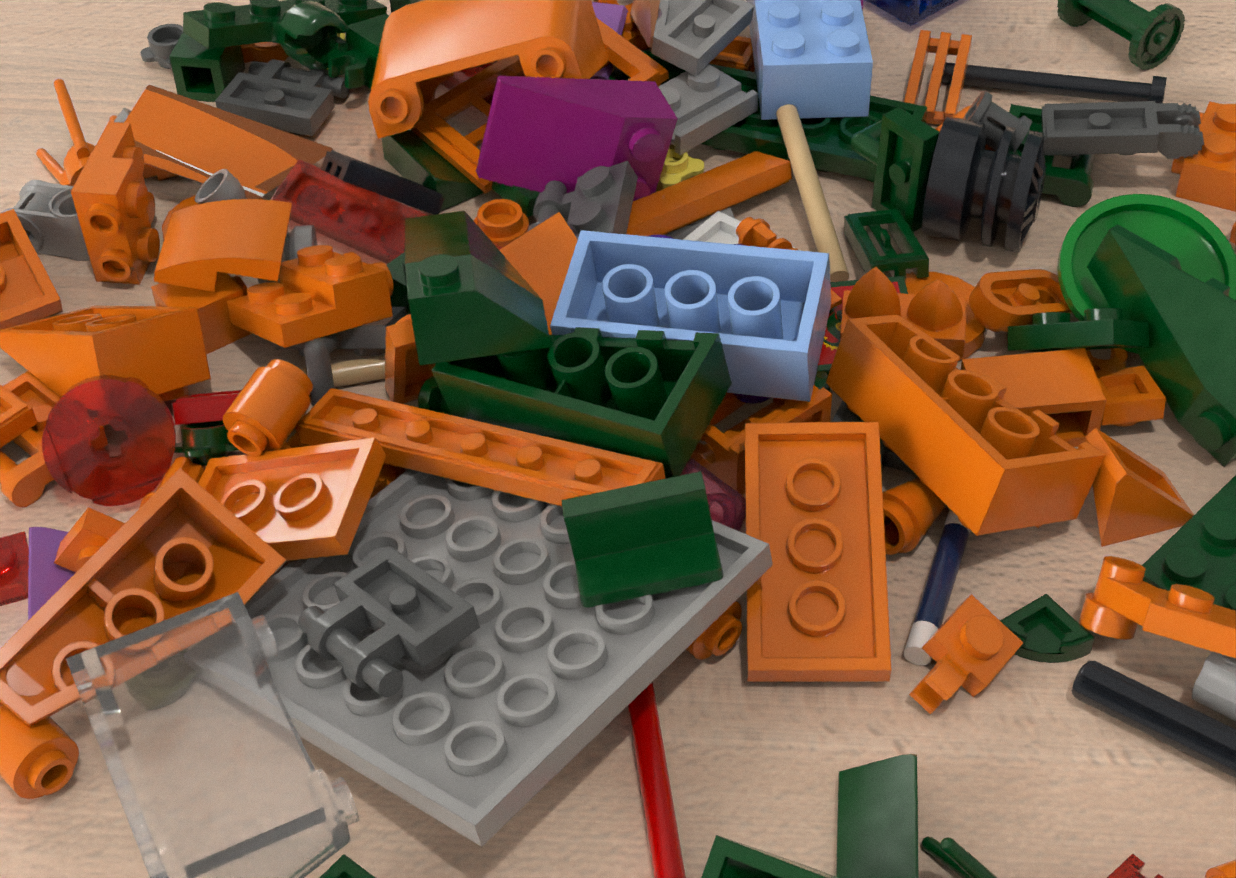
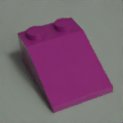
M498 76L476 173L482 179L543 192L548 182L560 181L566 186L567 193L575 191L578 177L583 176L587 171L598 166L610 167L628 161L638 177L633 199L635 201L655 193L678 118L655 81Z

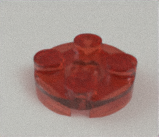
M115 375L87 378L67 389L52 406L42 436V452L45 464L59 486L71 494L75 492L83 498L91 499L92 503L103 506L129 504L151 493L170 468L176 447V429L173 417L160 396L151 391L140 379L133 377L123 378ZM111 424L115 431H125L128 439L124 440L120 445L121 454L110 456L106 448L95 450L91 440L100 435L99 426Z

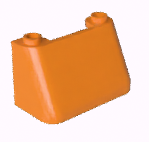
M422 0L405 5L392 12L385 21L368 100L369 112L378 139L402 133L414 127L422 118L424 105L436 99L435 93L437 88L443 81L454 75L453 72L518 55L526 77L590 79L608 62L592 1Z

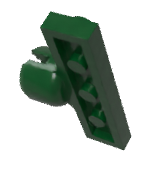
M250 0L249 5L240 6L213 2L205 4L203 10L183 12V32L207 49L260 42L278 43L286 55L310 70H324L328 68V57L331 54L347 51L348 42L338 37L337 33H347L349 31L347 25L387 14V7L376 0Z

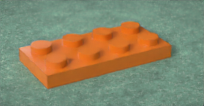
M879 422L745 423L746 534L769 544L773 564L747 589L748 682L890 681L892 668Z

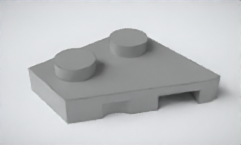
M660 0L651 53L696 76L752 22L754 5L744 0Z

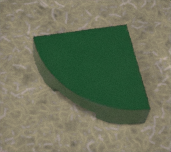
M1044 594L1000 620L1023 642L1015 652V655L1038 662L1059 663L1076 660L1091 653L1094 637L1048 594Z

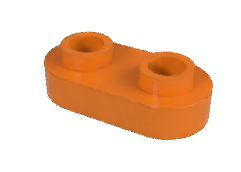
M1042 269L986 273L980 278L969 296V305L976 320L983 327L994 332H1008V326L1032 325V314L1066 312L1070 313V315L1072 313L1061 292L1058 275Z

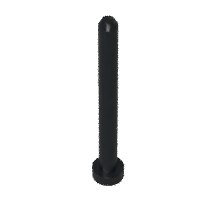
M946 62L942 83L951 84L955 63ZM968 65L964 85L1117 102L1155 101V103H1163L1167 77L1153 76L1152 84Z

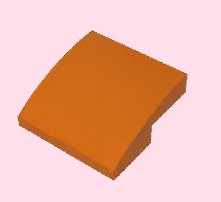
M231 199L207 202L172 212L155 268L154 282L215 292L219 272L278 282L290 223L292 203L263 199Z

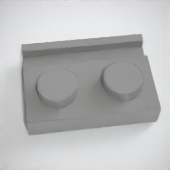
M710 64L696 76L686 71L658 86L678 118L671 143L675 145V152L679 155L758 111V93L751 90L748 93L742 91L739 81Z

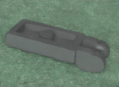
M1135 101L1060 103L1042 106L1041 130L1042 133H1045L1044 155H1062L1066 157L1081 154L1134 155L1137 153H1158L1159 151L1167 159H1179L1181 156L1186 158L1198 154V151L1202 150V145H1204L1203 133L1199 130V124H1201L1199 110L1197 111L1196 106L1193 107L1191 104L1186 105L1183 103L1178 105V103Z

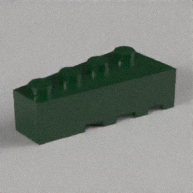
M576 327L572 333L549 335L551 347L436 363L432 369L449 411L453 416L663 463L665 479L680 476L732 384L719 333L696 332L694 341L666 340L664 331L638 330L636 338L602 337L600 328Z

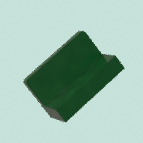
M702 471L561 500L564 521L575 561L579 595L582 606L585 608L721 580L724 576Z

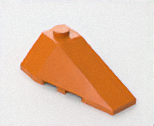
M180 468L0 648V702L29 727L35 725L238 614L285 564L286 559Z

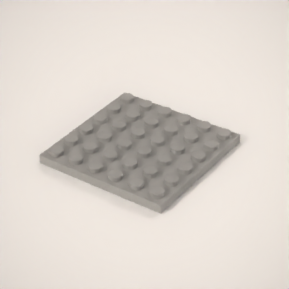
M408 469L368 501L348 555L293 560L270 578L238 614L201 633L183 647L181 651L183 656L192 663L196 674L482 847L773 564L768 543L712 520L724 575L721 580L585 608L582 606L579 595L575 561L564 521L562 506ZM391 546L473 605L480 628L424 668H421L406 655L393 663V666L402 673L403 684L395 695L383 697L374 689H361L348 679L344 674L343 664L340 661L327 660L314 651L308 644L307 634L299 628L298 620L301 613L310 606H317L326 612L338 604L340 601L334 583ZM368 626L356 634V637L362 641L375 631Z

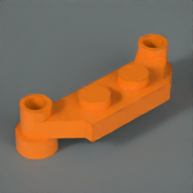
M1104 557L1094 593L1086 594L1079 618L1080 625L1103 636L1128 640L1134 638L1137 625L1139 624L1143 626V631L1236 658L1235 610L1213 604L1215 599L1213 595L1191 586L1174 584L1171 586L1170 591L1157 588L1143 581L1146 571L1144 566L1124 558Z

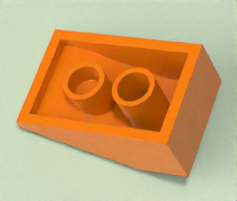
M95 305L0 330V348L72 407L99 409L100 417L103 418L133 413L138 410L137 401L152 397V401L155 402L177 399L189 394L188 385L211 379L197 307Z

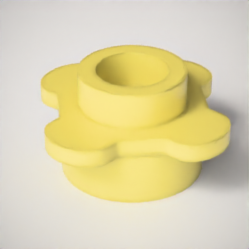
M670 145L656 191L703 173L704 162L701 159L690 157L687 152L679 155L675 152V145Z

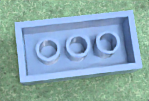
M746 0V2L754 5L752 22L749 24L761 120L777 119V110L787 104L794 105L797 108L800 119L868 116L873 60L860 0Z
M581 230L550 324L552 335H565L574 332L576 327L600 328L602 337L636 338L638 330L664 331L666 340L694 341L696 332L719 333L732 382L727 393L810 402L831 307L829 253Z

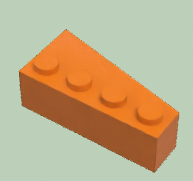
M898 314L851 318L847 320L826 384L846 403L848 409L858 415L864 422H879V434L883 444L893 451L919 477V480L958 516L963 526L971 530L976 536L1077 519L1106 454L1087 441L1081 443L1078 449L1074 448L1055 435L1060 423L1039 409L1033 411L1028 416L1003 399L1007 389L1005 386L989 375L983 376L972 371L956 368L960 358L959 355Z

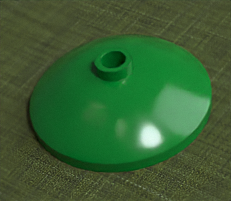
M1128 194L1101 201L1076 219L1067 232L1059 252L1057 272L1060 289L1068 307L1079 321H1084V310L1111 308L1087 265L1109 229L1117 224L1177 257L1182 271L1205 283L1213 277L1229 286L1228 297L1236 300V254L1228 239L1202 213L1171 198L1151 194ZM1121 348L1128 352L1137 353L1135 348Z

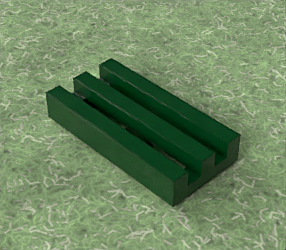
M889 209L844 216V234L865 273L877 267L881 272L889 271L892 277L904 276L906 280V269H912L917 278L929 277V258L900 210ZM880 224H888V230L894 238L895 242L897 243L898 247L900 248L902 254L896 253L893 246L891 245V237L889 236L887 230L882 229Z

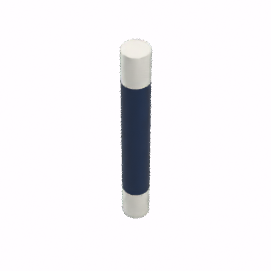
M949 509L904 649L906 660L915 665H927L932 659L922 649V646L943 623L971 531L961 524L958 516L951 509Z

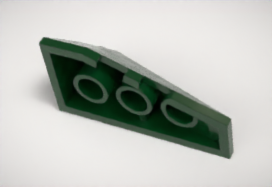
M465 211L405 219L407 293L419 365L551 347L543 300Z
M1117 224L1109 229L1087 268L1110 307L1123 309V320L1149 322V347L1135 348L1151 377L1165 395L1166 402L1177 421L1193 436L1201 447L1206 449L1225 467L1236 459V300L1228 297L1229 286L1213 277L1205 283L1182 271L1177 257Z

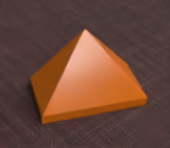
M1094 428L1085 436L1088 443L1106 454L1092 484L1101 547L1181 527L1194 516L1162 470L1097 428Z

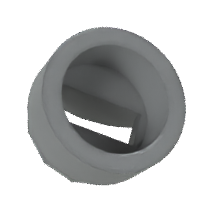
M221 169L211 175L202 184L195 196V202L198 204L221 200L246 199L245 190L239 180L227 169Z

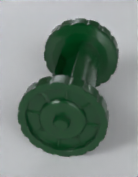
M1058 0L1057 4L1058 16L1066 24L1078 27L1093 19L1130 41L1129 59L1132 64L1143 70L1153 69L1167 59L1178 44L1185 25L1183 11L1170 3L1161 4L1150 12L1130 0Z

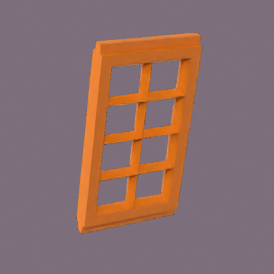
M596 17L608 62L602 68L612 64L630 78L628 79L629 81H655L657 86H660L662 82L669 79L667 69ZM518 55L497 61L424 105L422 118L411 128L416 135L485 194L493 190V181L479 178L476 173L481 151L476 146L483 142L487 123L463 136L446 121L472 105L488 117L491 105L483 98L495 91L498 76H521L524 74Z

